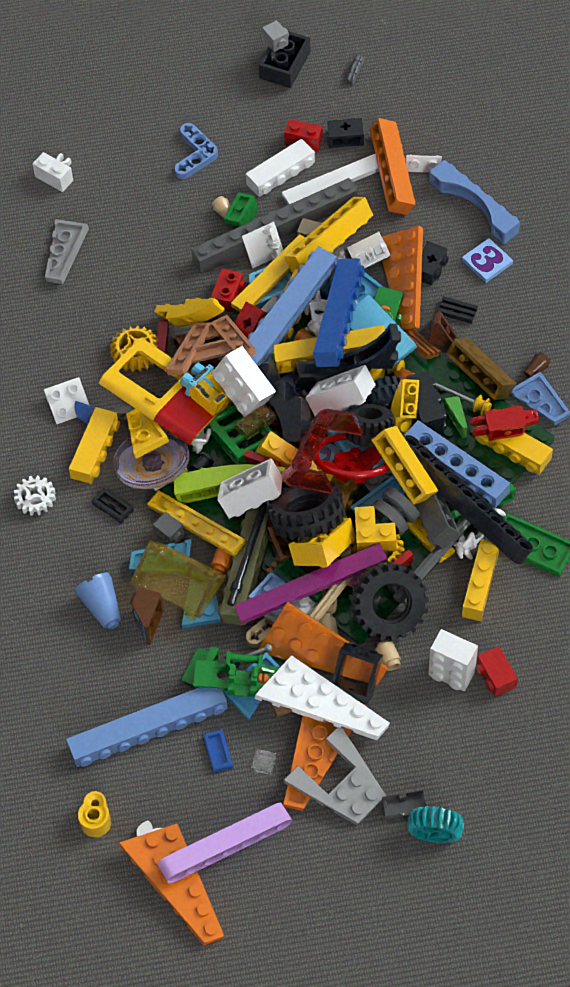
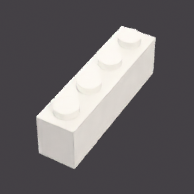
M300 139L247 172L246 184L258 197L268 194L272 189L282 185L291 177L298 175L305 168L311 167L315 163V152L303 139Z

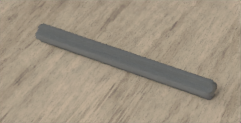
M462 516L456 523L460 535L445 548L437 545L414 571L421 580L424 579L471 525L465 517ZM402 587L393 595L396 602L403 603L407 598Z

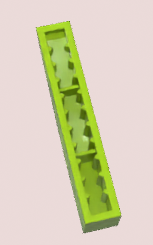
M226 465L183 472L173 478L174 494L182 504L218 497L222 481L256 465ZM277 466L283 476L282 483L291 481L286 467Z

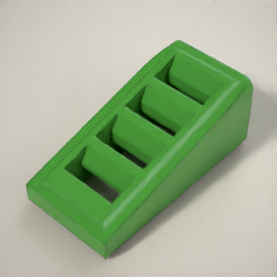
M460 397L444 399L446 413L462 438H466L467 423Z

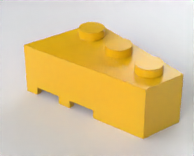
M342 518L343 522L336 523L337 527L335 529H328L326 534L319 533L315 538L308 536L299 543L292 542L288 544L294 566H319L321 568L329 566L334 559L339 557L356 540L351 518Z

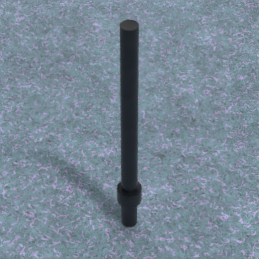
M264 502L259 506L235 581L232 582L230 587L231 593L227 604L232 607L236 603L238 594L242 591V582L267 510V504Z

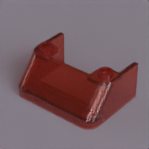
M323 409L313 418L306 427L282 473V478L288 486L333 493L334 490L325 472L312 470L310 467L328 430L363 435L364 432L355 413Z

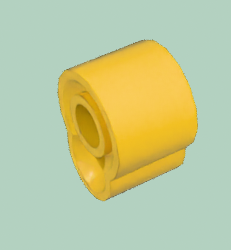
M97 791L90 792L85 796L84 803L78 812L81 829L89 837H101L108 832L111 826L106 799L102 793Z

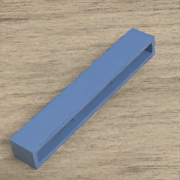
M319 246L315 252L312 251L306 264L300 266L297 276L289 281L285 292L282 291L279 294L276 304L270 306L266 317L262 318L257 325V329L249 334L247 339L257 352V354L251 356V359L257 366L268 360L274 351L273 345L279 344L335 270L337 256Z
M199 687L67 738L66 741L76 768L80 766L85 767L95 760L106 759L118 751H127L136 744H145L154 737H163L172 730L183 729L190 723L201 722L213 714L219 715L228 709L227 700L222 689Z

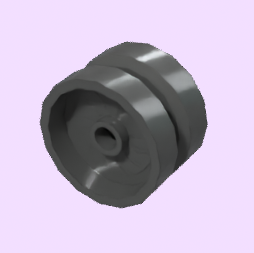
M388 487L382 494L383 500L377 499L372 505L374 506L375 517L381 523H383L381 520L384 516L387 518L384 523H395L396 534L402 536L408 529L407 522L413 523L420 516V513L403 494L392 487Z

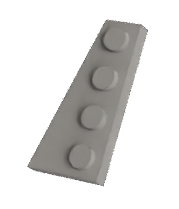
M55 219V231L52 234L53 242L50 246V258L47 262L45 279L47 282L63 284L89 227L83 223Z

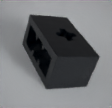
M362 118L327 121L329 148L364 145Z
M427 241L422 250L421 282L433 285L435 279H439L442 271L441 268L447 265L449 259L447 248Z

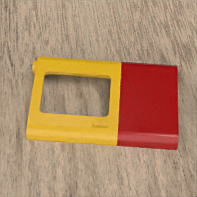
M143 338L136 339L132 343L131 348L105 372L99 381L101 386L188 445L193 443L194 439L219 412L230 407L232 404V400H230L212 416L194 401L191 396L189 397L185 394L187 388L180 383L182 376L172 375L179 381L162 398H156L122 375L119 370L137 354L142 355L164 371H166V368L173 359ZM188 369L187 373L195 377V375L191 373V370Z

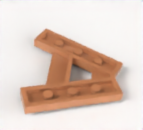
M225 315L211 323H194L166 368L168 375L183 376L187 373L192 363L225 356L241 346L250 357L257 354V352L230 317ZM220 337L222 339L219 341L204 344V342L208 339Z

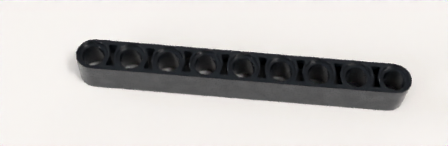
M406 435L404 437L438 489L437 493L511 561L516 564H522L533 550V545L414 436Z

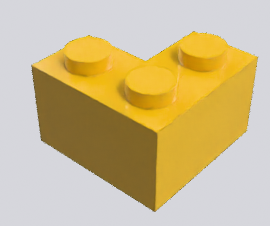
M374 506L355 507L357 552L380 543L383 551H397L395 523L375 524Z

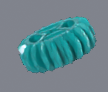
M435 806L418 807V809H413L408 817V831L417 839L445 844L446 842L452 843L462 837L464 830L463 818L456 811H450L449 808L444 809Z

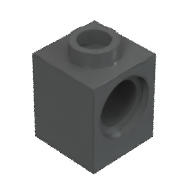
M167 512L153 524L154 534L167 544L178 543L184 536L183 524Z

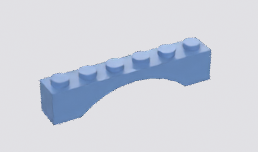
M444 160L429 171V183L441 193L454 194L475 204L486 216L491 234L502 244L507 243L519 233L520 221L518 218L512 216L506 211L504 206L499 205L490 195L484 193L478 185L473 184L466 175L456 170L454 165Z

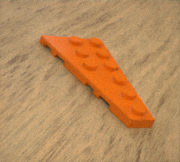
M418 225L382 236L391 256L382 260L389 289L403 292L397 315H402L399 327L405 332L420 329L423 228Z
M287 602L258 649L263 648L266 644H271L272 650L267 652L270 656L288 660L292 655L306 666L334 673L341 647L345 642H350ZM347 655L342 676L369 683L374 664ZM383 663L380 666L376 686L389 668Z
M302 716L290 773L299 766L318 785L321 783L338 755L325 742L326 738L338 728L333 726L334 723L325 720L321 722ZM342 727L347 736H349L352 730ZM288 784L283 806L304 811L311 797L303 795L296 788Z
M178 824L119 842L118 846L122 851L128 854L133 864L137 865L145 874L144 877L162 898L168 901L173 907V911L186 922L187 927L203 946L224 938L198 872L196 871L169 884L157 865L164 857L187 847Z

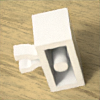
M43 152L33 163L35 177L63 192L73 182L72 170L69 167L71 159L67 158L65 161H62L64 157L61 153L55 159Z

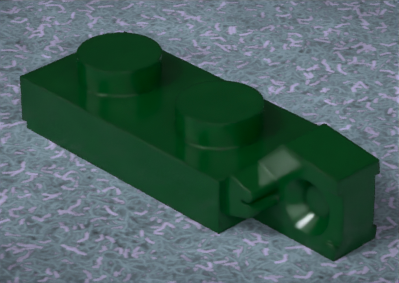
M291 559L282 561L273 569V573L285 583L308 574L299 566H294ZM322 591L308 597L317 603L322 599Z

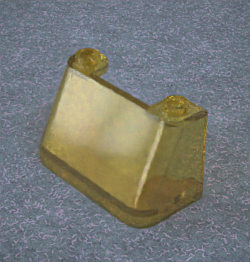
M149 540L130 584L135 586L134 590L136 591L138 587L160 592L163 599L183 608L186 612L185 615L195 620L196 617L201 618L224 582L226 575L172 547Z

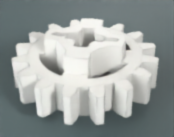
M38 475L36 479H33L32 476H29L28 481L22 479L23 484H17L18 490H14V500L17 503L18 509H22L24 514L29 511L30 516L34 512L40 515L41 510L48 512L47 506L53 507L52 501H56L55 488H53L52 482H47V478L40 480Z

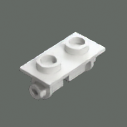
M406 155L408 172H429L442 161V156Z

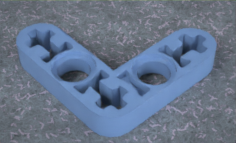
M185 123L180 128L182 139L195 150L194 153L175 165V176L181 180L189 178L218 157L216 145L192 123ZM196 140L204 141L199 145L194 143ZM195 159L201 160V162L198 164L192 163V161Z

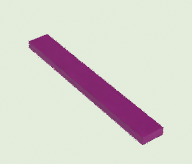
M380 543L336 561L327 567L315 570L236 604L234 608L243 625L284 607L287 602L290 604L366 572L365 568L368 566L373 568L378 562L384 564L388 559Z

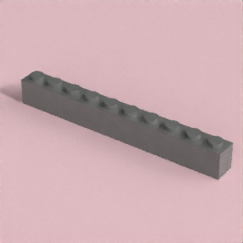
M350 178L331 185L191 248L193 263L201 274L247 253L242 239L243 235L274 222L278 236L282 238L297 231L303 218L317 222L334 214L352 197H358V189Z

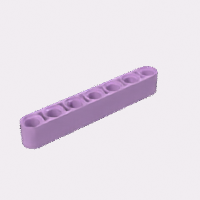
M276 803L164 857L157 865L169 884L174 883L283 830L292 823V819L283 804Z

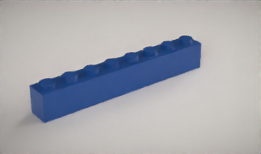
M360 258L338 259L313 351L316 367L339 366L340 359H343V348L347 345L346 336L350 333L349 324L352 323L353 311L356 310L355 300L359 298L358 289L362 286L361 278L365 274Z

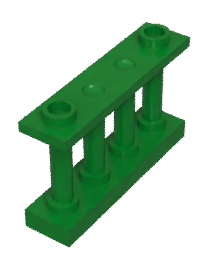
M234 404L219 412L205 428L206 430L208 428L211 429V436L236 465L247 464L244 458L246 450L255 452L263 439L245 449H240L237 444L259 432L264 437L270 431L277 436L279 435L275 430L272 431L256 412L246 418L242 416L226 426H220L218 421L238 411ZM248 421L255 425L234 438L228 436L230 431Z

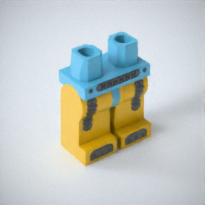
M197 363L191 370L195 377L185 373L180 383L187 388L185 391L187 396H191L194 401L214 416L231 399L212 375L214 367L210 364L204 367Z

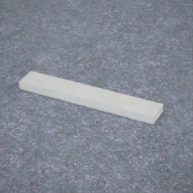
M376 154L282 192V197L287 205L347 178L355 182L377 173L379 168Z

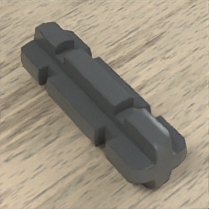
M355 56L346 77L348 84L353 85L355 83L361 66L364 63L363 56Z

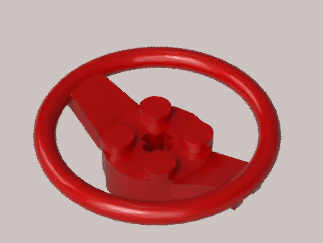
M345 433L325 437L312 448L311 457L317 469L322 470L324 474L334 475L342 482H346L347 479L355 480V484L363 483L371 477L379 476L390 470L387 463L372 469L383 458L376 447H368L362 452L359 448H351L350 451L336 453L334 455V462L321 460L319 457L320 450L330 443L348 440L345 437Z

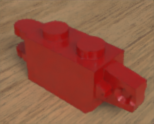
M510 406L505 409L489 410L484 412V415L473 417L469 421L471 426H480L472 429L474 436L487 435L488 441L522 436L525 433L526 427L539 423V416L537 410H523L522 406Z

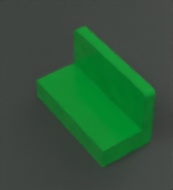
M238 192L224 217V222L240 227L253 221L258 212L255 196Z
M211 646L209 651L198 648L182 677V682L193 686L195 661H218L220 658L219 649Z

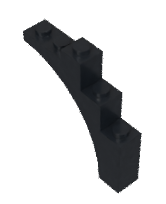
M390 323L381 335L367 345L344 354L343 359H340L339 366L316 367L315 360L297 361L293 369L295 387H314L321 380L366 365L368 371L371 369H392L395 362L398 361L396 346L401 342V332L398 331L397 323Z
M270 363L260 364L257 367L276 391L268 401L279 416L283 429V440L297 449L310 447L311 408L308 402L301 397H294V387L286 380H278V370Z

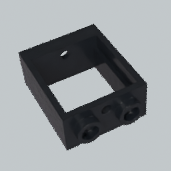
M345 642L339 651L332 684L360 703L367 705L373 697L383 655L379 654L376 650L359 647L356 643ZM347 655L374 664L368 688L341 679Z

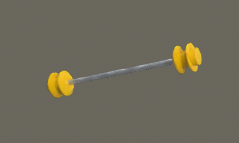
M404 360L398 362L389 371L387 369V373L394 372L395 376L398 370L400 371L402 367L405 368ZM436 383L437 388L473 403V412L479 410L481 411V416L484 415V412L491 409L490 398L485 401L483 396L480 395L473 400Z

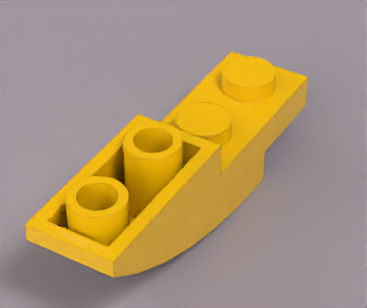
M214 298L186 299L184 305H156L154 312L162 319L168 320L175 327L192 326L194 323L205 322L222 313L225 308Z
M401 379L392 401L390 410L394 414L393 427L397 426L403 437L412 427V418L417 416L419 380Z

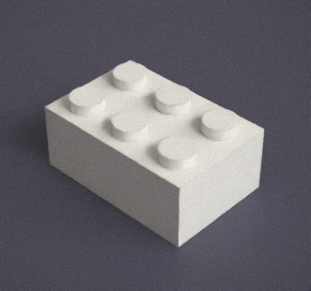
M242 346L225 355L212 371L215 380L221 385L226 395L233 401L237 410L244 418L260 410L276 392Z
M366 365L317 382L307 395L306 400L315 417L322 415L327 417L333 411H344L351 405L355 404L358 406L363 404L367 396L371 394L375 383Z
M272 458L222 481L220 483L218 502L229 518L233 516L238 517L248 509L258 508L263 502L278 498L281 494L283 476Z
M441 629L430 648L429 675L438 682L443 681L449 684L455 690L465 691L475 673L478 646Z

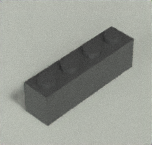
M436 492L426 501L415 504L422 519L421 524L428 533L427 538L433 545L437 544L445 548L460 535L449 507L440 494Z

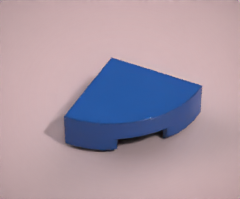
M75 401L74 409L76 416L81 422L88 425L93 406Z

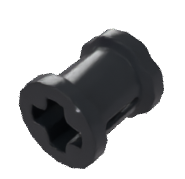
M201 452L199 454L200 457L195 463L189 465L190 470L196 471L201 468H208L214 464V460L207 453Z

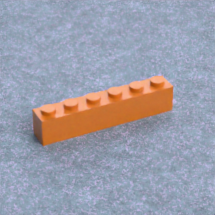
M378 118L371 126L370 132L388 212L407 215L414 208L415 199L397 123Z

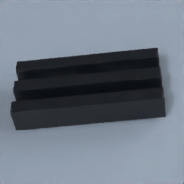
M443 296L437 312L441 311L443 316L472 324L478 306Z
M105 488L92 500L94 506L120 524L124 522L125 518L129 517V513L134 511L132 506ZM105 495L106 497H108L109 499H111L112 501H114L115 503H117L118 505H120L122 508H124L125 511L121 510V509H120L119 507H117L114 503H112L111 501H108L107 499H105V498L102 497V496Z

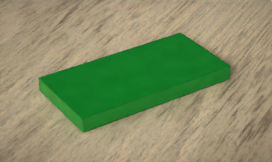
M506 513V516L503 518L533 545V550L524 562L560 578L570 559V541Z

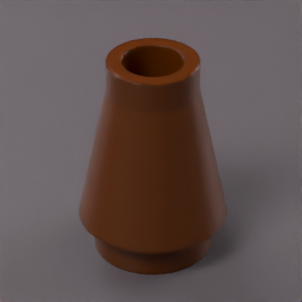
M542 352L535 354L523 372L524 375L530 378L549 367L550 359Z

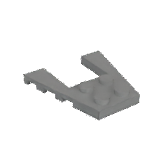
M341 726V728L335 729L326 738L325 742L354 769L329 794L299 766L283 782L296 788L303 795H308L315 799L322 806L325 805L334 810V813L351 823L358 825L382 801V797L386 795Z

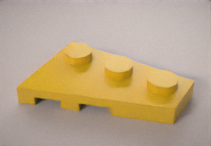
M137 409L126 413L135 459L169 442L167 435L152 419Z

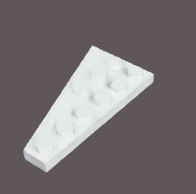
M292 655L255 695L256 700L262 701L263 699L272 702L274 706L289 708L294 713L321 722L325 720L334 723L333 726L351 729L353 733L374 740H378L390 724Z

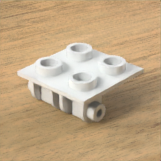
M274 222L242 236L252 268L275 259L283 251Z
M379 232L347 247L352 258H360L364 269L391 256Z
M79 377L44 389L46 400L50 405L56 424L77 418L74 409L75 401L89 405Z

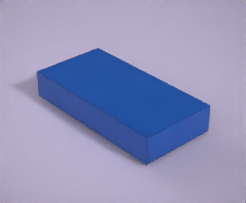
M223 729L203 734L213 773L232 769L233 764Z

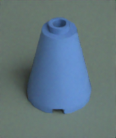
M106 572L93 576V580L88 583L86 580L75 588V592L102 627L111 630L119 626L121 616L112 577Z

